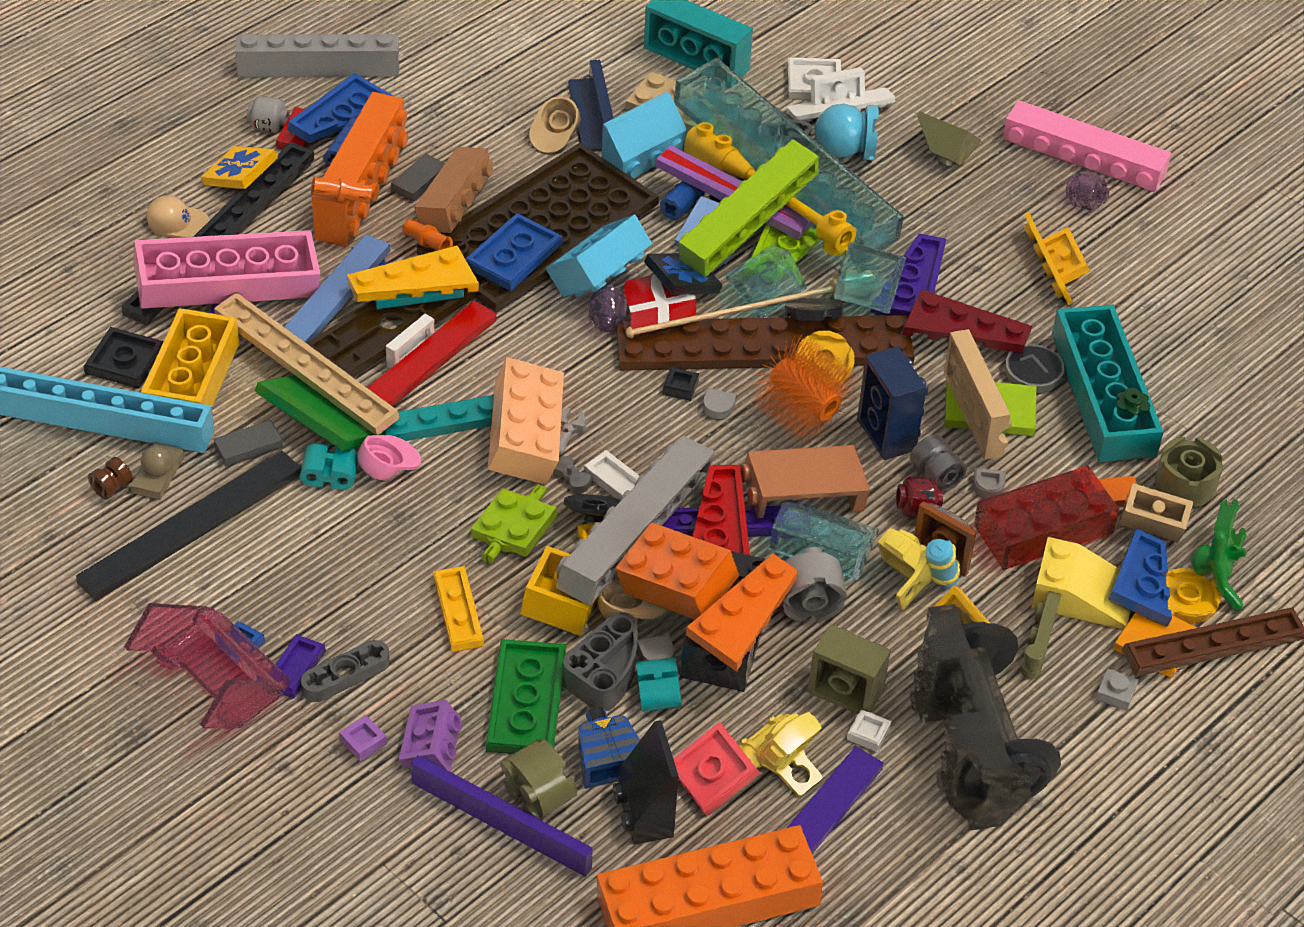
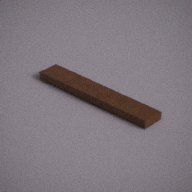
M1291 607L1125 643L1122 651L1134 675L1141 676L1303 640L1304 625L1294 608Z

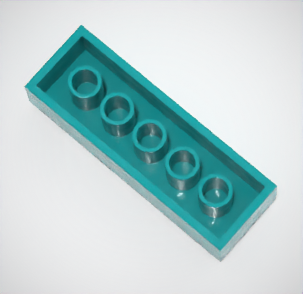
M1114 304L1057 309L1052 337L1059 356L1064 363V370L1098 462L1157 457L1164 431ZM1128 388H1136L1141 393L1149 396L1150 410L1146 413L1139 412L1137 415H1131L1128 411H1121L1116 406L1118 401L1117 394L1125 392Z

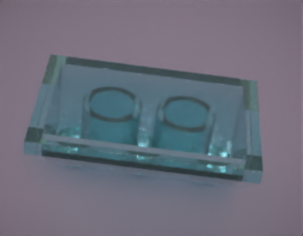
M790 499L782 505L772 527L769 550L794 557L803 554V551L809 547H818L823 553L830 554L838 559L844 576L859 580L879 529Z

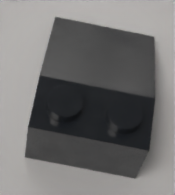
M661 720L654 721L619 767L618 783L613 784L616 804L622 803L624 810L621 812L624 832L630 831L634 845L674 837L679 776Z

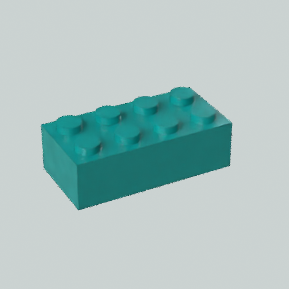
M651 0L645 6L644 49L732 87L750 70L752 27L688 0Z

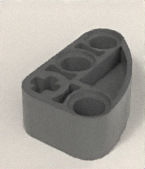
M616 612L610 615L564 657V687L591 708L602 707L605 711L611 710L624 697L632 683L637 662L638 630L637 622L631 614Z

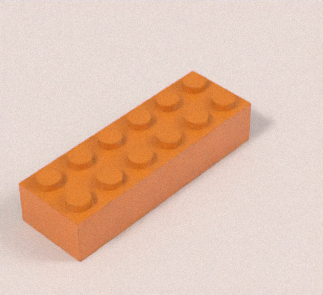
M372 92L323 178L337 181L343 178L350 183L372 185L370 203L347 199L341 202L337 201L334 197L312 195L315 240L347 247L352 237L357 236L362 219H366L369 214L370 204L373 200H377L381 184L387 182L391 166L396 165L401 148H405L407 145L408 132H405V124L408 114L404 110V98Z
M800 825L597 874V899L607 927H737L821 906L823 881Z

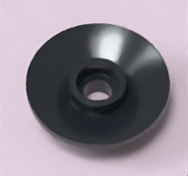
M591 494L571 495L564 498V505L585 515L584 520L592 523L602 522L608 509L611 506L616 507L620 502L619 499Z

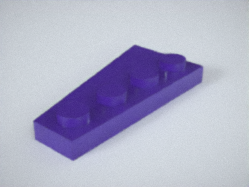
M918 234L905 253L901 264L897 265L893 271V276L889 282H886L881 289L879 297L875 298L871 304L870 312L886 316L907 315L908 318L921 289L935 293L946 239Z

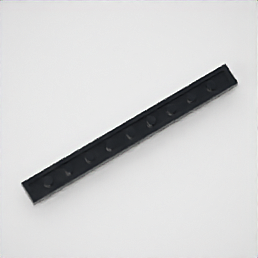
M290 142L277 155L278 158L246 189L239 191L193 237L240 234L314 161V151ZM138 290L121 306L124 316L144 325L149 324L165 308L141 309Z

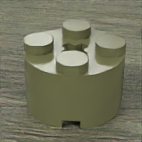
M1178 437L1169 441L1164 446L1155 477V489L1193 501L1191 510L1195 506L1208 503L1216 494L1222 474L1221 452L1213 444L1200 438H1195V441H1186L1185 437Z
M539 738L500 763L504 774L508 778L504 781V786L513 799L520 797L525 803L523 805L524 811L538 819H542L577 796V788L572 775L567 779L565 778L562 768L566 764L553 746L544 739L540 741Z

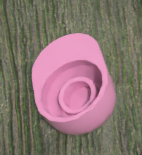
M391 435L368 436L361 444L357 454L362 470L377 480H388L394 477L400 470H414L421 464L420 454L411 444Z

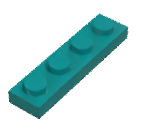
M494 395L398 411L399 419L383 431L385 432L384 435H391L405 441L490 427L492 424Z

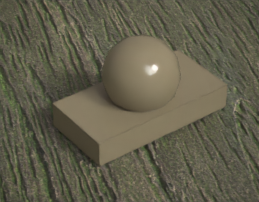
M157 442L147 448L142 453L141 468L130 485L131 493L161 500L185 457L184 449Z

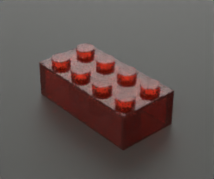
M1087 465L978 501L974 527L1001 568L1006 570L1043 557L1048 537L1083 544L1114 533L1119 508Z

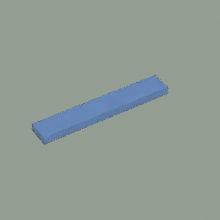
M365 234L286 324L285 328L305 343L318 336L353 295L347 283V274L377 267L391 251L390 244Z

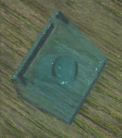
M849 242L840 264L833 298L890 314L906 257Z
M770 245L726 274V279L747 304L793 295L807 289L791 253L775 245ZM786 302L752 309V311L758 318H764Z

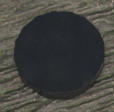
M801 298L785 303V315L787 317L791 316L794 320L814 322L825 320V316L832 315V319L835 320L843 315V303L826 298Z

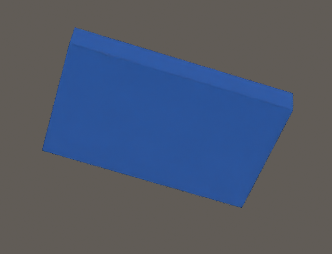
M516 213L465 260L473 272L512 291L563 244V236Z

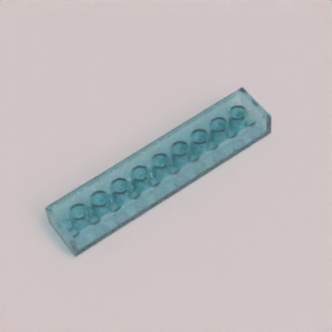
M715 58L676 79L675 105L696 124L702 122L712 124L714 126L713 133L717 136L722 134L730 136L732 138V146L741 151L742 156L752 165L755 171L761 164L767 163L780 147L787 145L792 139L819 156V174L794 197L822 216L836 210L846 213V222L856 228V237L852 245L845 250V253L859 264L899 240L904 215L721 60Z

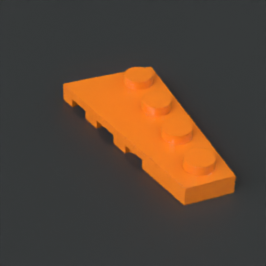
M775 554L770 555L686 628V636L737 672L747 651L750 652L762 628L765 629L776 607L780 606L797 580L798 570Z

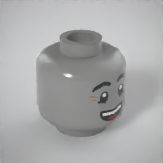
M258 96L255 101L250 102L247 111V121L251 123L254 130L272 134L278 133L290 116V112L286 110L282 99L268 96Z

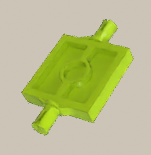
M536 484L530 494L526 496L502 488L471 527L472 538L489 545L481 555L483 561L492 564L502 551L513 552L524 557L528 556L558 516L557 507L540 501L547 493L543 485Z

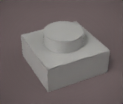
M1107 668L1097 692L1096 700L1127 711L1139 679Z

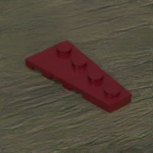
M921 289L905 323L902 335L913 336L914 332L927 334V339L940 340V336L949 338L950 332L969 329L974 341L983 343L985 348L1023 353L1032 326Z

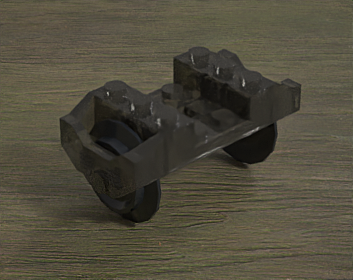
M955 604L928 607V626L924 634L922 649H919L917 653L918 667L914 671L915 689L910 692L911 706L913 711H918L921 723L945 721L946 747L945 751H941L942 767L941 771L937 772V785L940 792H945L948 804L968 821L971 830L997 827L1015 814L1020 805L1042 791L1049 781L1055 777L1061 766L1060 752L1052 743L1047 741L1017 738L995 675L1001 673L1013 662L1018 652L1017 636L1009 628L995 623L973 622Z

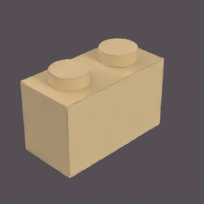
M1132 483L1118 524L1179 543L1187 528L1193 501Z

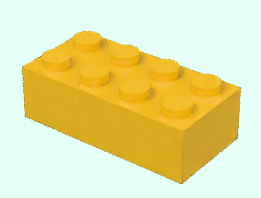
M179 308L141 393L213 407L240 343L237 318Z

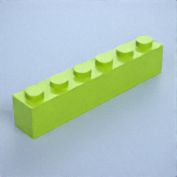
M794 139L787 145L780 147L767 163L761 164L748 180L742 181L737 190L729 197L723 198L716 209L710 214L704 215L696 227L682 235L679 240L680 260L704 277L708 276L819 174V156Z

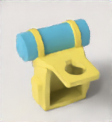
M890 528L878 541L879 552L883 561L909 579L896 594L898 606L902 610L931 581L942 588H951L957 584L960 575V563L956 560V547L950 540L935 539L928 543L926 547L923 544L920 545L919 539L913 534L904 530L897 531ZM913 586V588H912V590L910 591V593L906 596L907 592H908V591L910 590V588Z

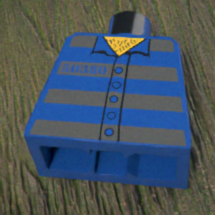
M595 707L586 713L588 722L579 725L578 747L585 789L617 782L619 767L640 741L626 716L607 717L604 708Z

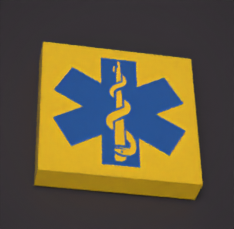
M233 146L201 176V180L206 186L246 189L277 160L278 156L275 149Z

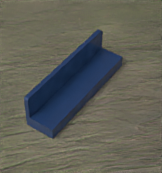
M590 60L589 78L570 79L568 85L571 99L580 111L581 121L578 127L580 142L593 152L602 151L603 124L614 118L601 61Z

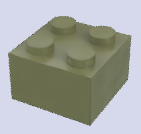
M830 624L813 651L808 693L856 714L861 709L871 713L884 692L891 650L879 643L871 642L852 634L846 629Z

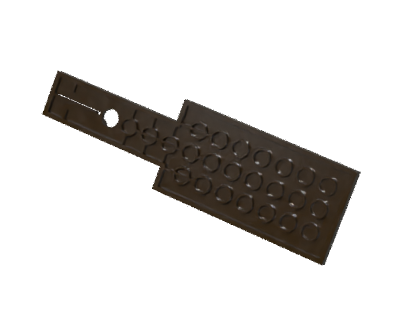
M578 143L464 215L451 233L439 232L452 238V247L458 246L465 259L516 213L563 236V244L512 291L473 272L479 283V291L468 292L467 288H463L464 297L377 309L375 301H371L306 344L354 378L386 357V345L424 314L432 317L435 325L474 298L479 299L493 311L497 312L550 277L546 267L598 229L634 214L639 218L659 204V196L582 143ZM419 244L417 245V255L437 251L431 247L425 248ZM384 318L390 321L400 319L402 324L395 329H387L382 327L380 322Z

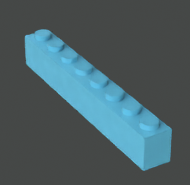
M0 367V415L153 444L157 442L205 453L214 433L212 407L210 405Z

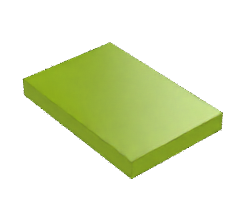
M946 382L944 427L969 429L948 382ZM995 382L1010 412V421L1012 423L1010 428L1005 429L1001 433L1035 436L1037 386Z

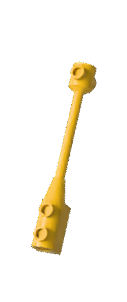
M702 122L689 130L685 138V153L733 177L737 176L748 180L756 172L752 165L742 156L741 151L732 146V138L724 134L717 136L713 133L714 126L712 124ZM795 197L785 204L817 226L816 235L823 240V250L827 254L841 255L854 242L856 228L846 222L847 215L843 211L836 210L822 216Z

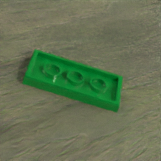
M295 375L257 382L255 392L342 451L358 448L368 436L375 435Z
M501 639L486 739V752L514 754L539 738L540 741L544 739L553 748L555 747L566 644Z

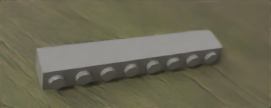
M684 435L675 444H669L663 457L660 460H654L649 472L646 475L641 474L631 491L626 490L619 504L608 509L604 520L601 523L596 522L591 528L588 537L577 542L573 553L569 557L564 556L561 559L556 573L559 574L556 588L590 606L617 576L616 566L652 522L662 526L707 477L709 465L712 464L715 451Z

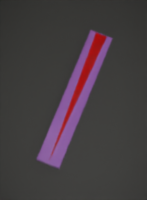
M672 145L656 158L655 167L719 200L729 197L742 182ZM786 205L766 222V224L797 240L813 224Z

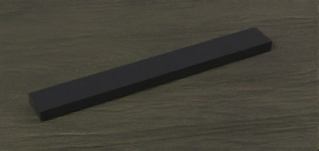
M278 452L77 574V583L95 601L101 599L300 476L301 467L285 452Z

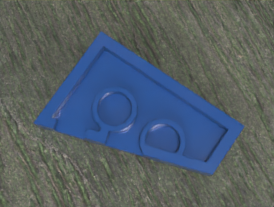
M1136 529L1108 599L1167 627L1172 620L1171 610L1168 609L1170 590L1166 586V573L1168 572L1166 542Z

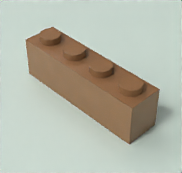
M456 147L414 207L419 223L436 227L438 232L451 233L493 173V162L489 158L488 148Z

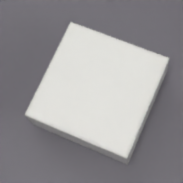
M861 709L848 731L847 740L878 752L891 728L892 721Z

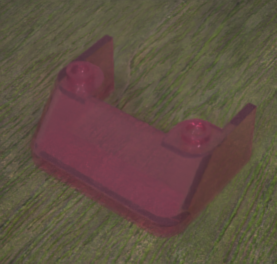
M149 603L124 645L127 651H151L157 657L156 661L167 669H173L174 667L185 668L215 698L200 723L203 728H225L229 730L242 728L283 696L290 685V679L223 613L207 606Z

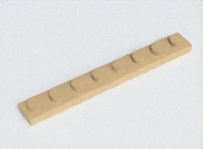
M237 292L214 308L217 315L236 317L238 333L373 434L379 435L399 419L397 409Z

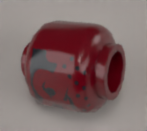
M908 477L903 481V484H898L896 507L901 509L906 517L917 518L919 505L922 502L937 504L940 507L943 505V490L938 489L936 482L932 478Z

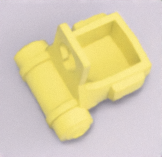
M809 712L801 715L795 713L792 715L780 714L777 717L773 716L762 729L749 739L745 738L739 743V747L756 768L765 767L777 774L798 797L802 796L822 779V775L805 756L804 752L805 747L822 729L818 720ZM793 763L795 766L806 769L809 775L808 782H796L791 775L792 768L789 764Z

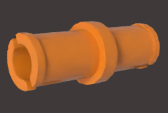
M314 176L311 185V195L334 197L337 201L341 202L347 199L369 204L372 195V185L350 183L343 178L337 181Z
M408 219L403 225V234L417 240L418 244L425 248L431 247L439 251L453 246L452 238L439 233L436 227L432 225H423L415 219Z

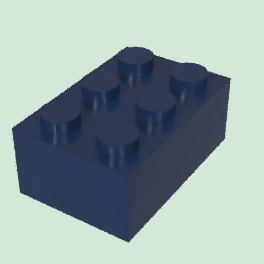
M899 346L866 355L857 420L883 460L910 453L917 445L918 437L921 435L920 425L924 415L925 395L928 393L926 381L924 378L919 377L913 368L911 359L904 355Z

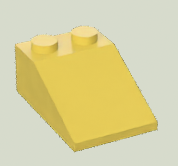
M1051 537L1047 538L1031 608L1037 609L1039 602L1045 603L1048 591L1061 594L1057 610L1058 615L1122 630L1127 626L1130 609L1108 599L1119 568L1080 544Z

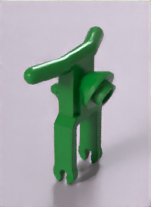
M1235 499L1230 506H1228L1227 500L1220 504L1211 547L1209 545L1200 546L1193 553L1191 563L1198 576H1206L1212 572L1217 590L1234 611H1240L1243 608V601L1228 583V578L1231 576L1235 561H1238L1239 557H1245L1247 554L1245 548H1242L1247 537L1246 530L1241 527L1239 533L1236 534L1235 529L1232 528L1237 511L1240 509L1239 502Z

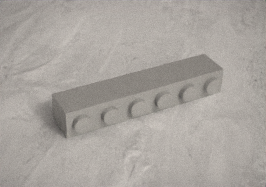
M398 34L237 35L235 53L238 77H347L354 73L359 76H399Z

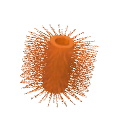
M785 345L784 359L781 360L779 353L780 362L778 364L775 362L776 366L771 368L773 369L772 373L758 374H771L770 380L765 381L767 383L771 382L767 386L769 388L766 389L767 391L761 398L770 391L772 394L769 400L774 399L769 403L768 407H771L770 410H772L779 402L778 407L780 406L781 409L778 411H781L783 415L788 409L787 414L781 420L786 423L789 421L787 425L789 426L791 423L790 427L796 430L798 425L802 429L805 423V428H808L813 423L812 431L814 428L818 431L821 422L822 426L824 421H826L827 425V420L829 419L832 427L831 417L833 415L836 417L835 413L840 411L838 410L840 406H843L841 402L844 400L841 399L845 398L839 395H843L847 390L851 389L850 387L846 389L847 385L843 387L841 384L844 381L843 378L849 372L847 370L845 372L841 371L840 365L838 366L834 363L830 366L827 365L822 370L824 365L828 361L830 362V357L828 355L827 358L825 356L822 358L823 355H819L818 359H813L812 356L815 355L814 353L817 350L813 351L814 348L811 349V347L805 356L806 351L804 352L802 348L798 354L797 350L793 355L794 350H796L795 346L790 358H788L789 353L787 354V346ZM838 368L839 370H837V372H835L836 374L833 376V372ZM844 372L845 374H844L843 378H842L841 380H838L839 377H840L841 375H843L842 373ZM777 407L774 411H772L771 413H773V414L775 415V414L777 413L776 411H777L778 407ZM804 428L801 432H799V434H800L801 436H802V434H803L805 428Z

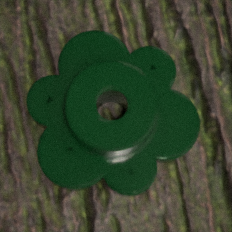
M1128 388L1125 392L1117 394L1118 401L1116 406L1121 411H1128L1131 415H1137L1139 412L1146 413L1150 410L1149 396L1141 393L1136 388Z

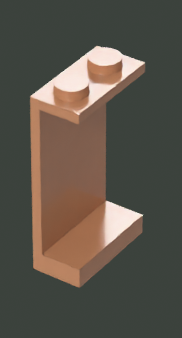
M854 445L748 451L745 464L741 465L742 482L746 483L748 488V502L750 506L754 507L757 518L764 517L768 501L847 496L852 512H861L865 510L870 493V488Z

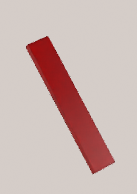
M476 301L471 302L367 388L393 407L496 322V313Z

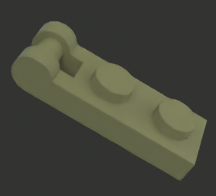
M1048 591L1046 602H1039L1034 621H1038L1040 624L1039 627L1032 626L1028 640L1029 646L1025 650V660L1021 667V673L1027 679L1033 680L1040 676L1061 594Z

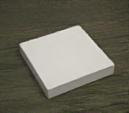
M789 57L787 61L788 99L811 100V77L841 71V60Z

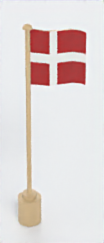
M869 267L839 272L833 275L829 287L696 315V298L694 294L672 295L655 275L627 280L624 284V298L631 316V327L626 329V336L633 338L636 334L829 292L840 302L873 295L876 291L875 276Z

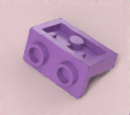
M447 700L411 706L399 755V762L404 768L411 767V762L418 755L451 771L452 762L456 756V743L462 728V720L459 713L453 709Z

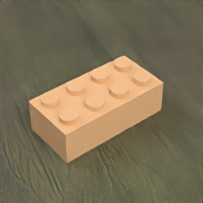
M506 357L495 380L488 470L547 485L559 462L564 372Z

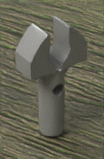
M571 408L562 410L559 456L562 455L572 434H584L586 418L582 411L579 412L576 420L568 423Z

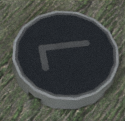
M1027 344L1023 353L1010 351L1005 362V375L1012 384L1037 386L1036 393L1049 392L1061 383L1064 375V363L1061 357L1052 349L1041 345Z

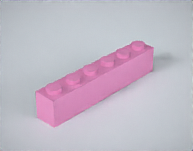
M1019 100L1006 118L1003 140L1153 192L1157 191L1164 179L1171 157V152Z

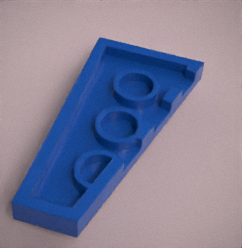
M354 73L288 121L287 130L306 142L311 143L340 131L351 118H357L372 92L393 95Z

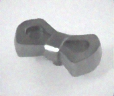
M571 456L559 457V462L553 474L563 477L569 483L573 493L587 491L592 482L591 474L579 472L578 468L574 466Z

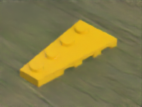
M458 246L347 274V283L357 302L396 299L397 294L420 297L424 296V292L441 290V295L454 294V289L467 288L468 292L479 291V283Z

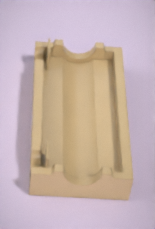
M969 329L950 332L944 376L984 460L1003 457L1004 448L1008 447L1009 443L1005 434H1001V432L1012 425L1010 412Z

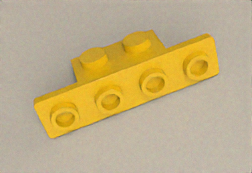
M1025 213L1024 216L1028 224L1023 227L1030 241L1037 240L1033 247L1040 260L1046 259L1042 266L1048 278L1055 277L1056 279L1051 284L1058 299L1064 296L1067 304H1072V298L1065 284L1091 271L1069 227L1042 239L1030 213Z

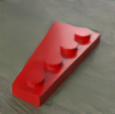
M709 465L692 537L733 552L750 555L741 466Z

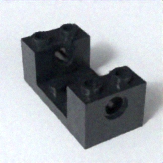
M731 551L739 577L730 589L766 559ZM763 628L750 652L747 651L742 659V664L737 672L688 636H685L682 648L680 678L745 692Z

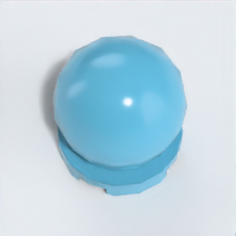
M844 103L831 105L820 114L814 128L818 145L828 155L837 158L851 157L859 151L862 153L863 160H874L878 132L874 131L875 121L879 116L878 106L867 105L866 110L861 112L855 106Z

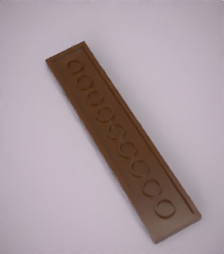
M907 315L841 316L835 320L832 317H825V320L818 322L799 321L791 317L705 319L636 334L633 338L626 336V329L631 327V320H617L616 322L619 371L670 370L671 367L677 369L774 368L776 366L775 362L777 364L780 362L779 353L781 360L784 359L785 345L787 346V354L789 353L788 358H790L793 347L795 348L796 346V350L793 352L794 355L802 338L804 339L807 335L810 336L817 331H832L846 339V342L854 352V366H864L866 355L899 346L906 357L911 359L912 364H914L915 356L911 336L902 335L908 319Z

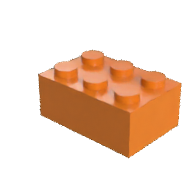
M652 522L615 568L625 594L692 619L698 618L725 595L739 577L731 550Z

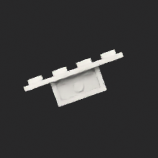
M859 67L812 76L811 102L787 106V113L794 120L809 122L812 118L819 117L831 105L844 103L855 106L861 111L867 105H877L878 108L885 107L887 104L895 102V96L887 88L865 91V71Z

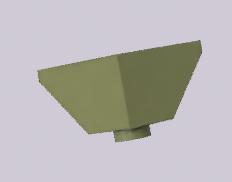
M919 111L918 120L930 152L938 156L936 161L952 167L953 163L962 166L981 140L969 131Z

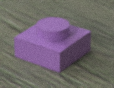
M365 715L340 731L339 741L361 762L387 745V736Z

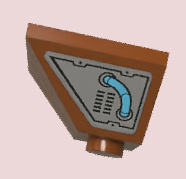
M922 502L919 505L914 536L919 539L920 545L923 544L926 547L928 543L935 539L950 540L956 547V560L960 563V574L966 577L969 574L977 532L953 512L937 504Z

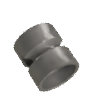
M938 434L922 439L910 453V461L925 478H932L936 482L938 489H942L943 492L957 486L966 474V464L956 453H952L951 447Z

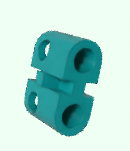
M311 444L306 447L304 452L300 480L308 486L323 487L324 482H330L332 489H349L354 485L358 453L353 449L342 451L337 447L335 452L328 451V445ZM307 475H316L317 478L309 479ZM346 478L348 481L346 483H342L339 481V479Z
M676 657L636 662L642 712L682 707Z

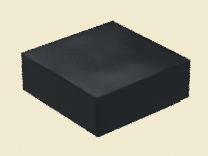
M671 367L663 386L662 395L691 401L699 382V373Z

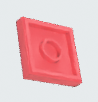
M720 721L673 758L679 776L678 780L706 816L710 815L761 774Z

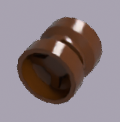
M112 457L105 463L104 468H97L89 473L88 481L96 494L102 499L107 500L116 493V489L129 485L133 481V477L128 466L120 458Z

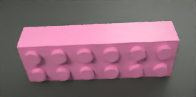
M311 230L134 241V270L141 309L220 304L236 292L249 302L310 298L319 288L320 270Z

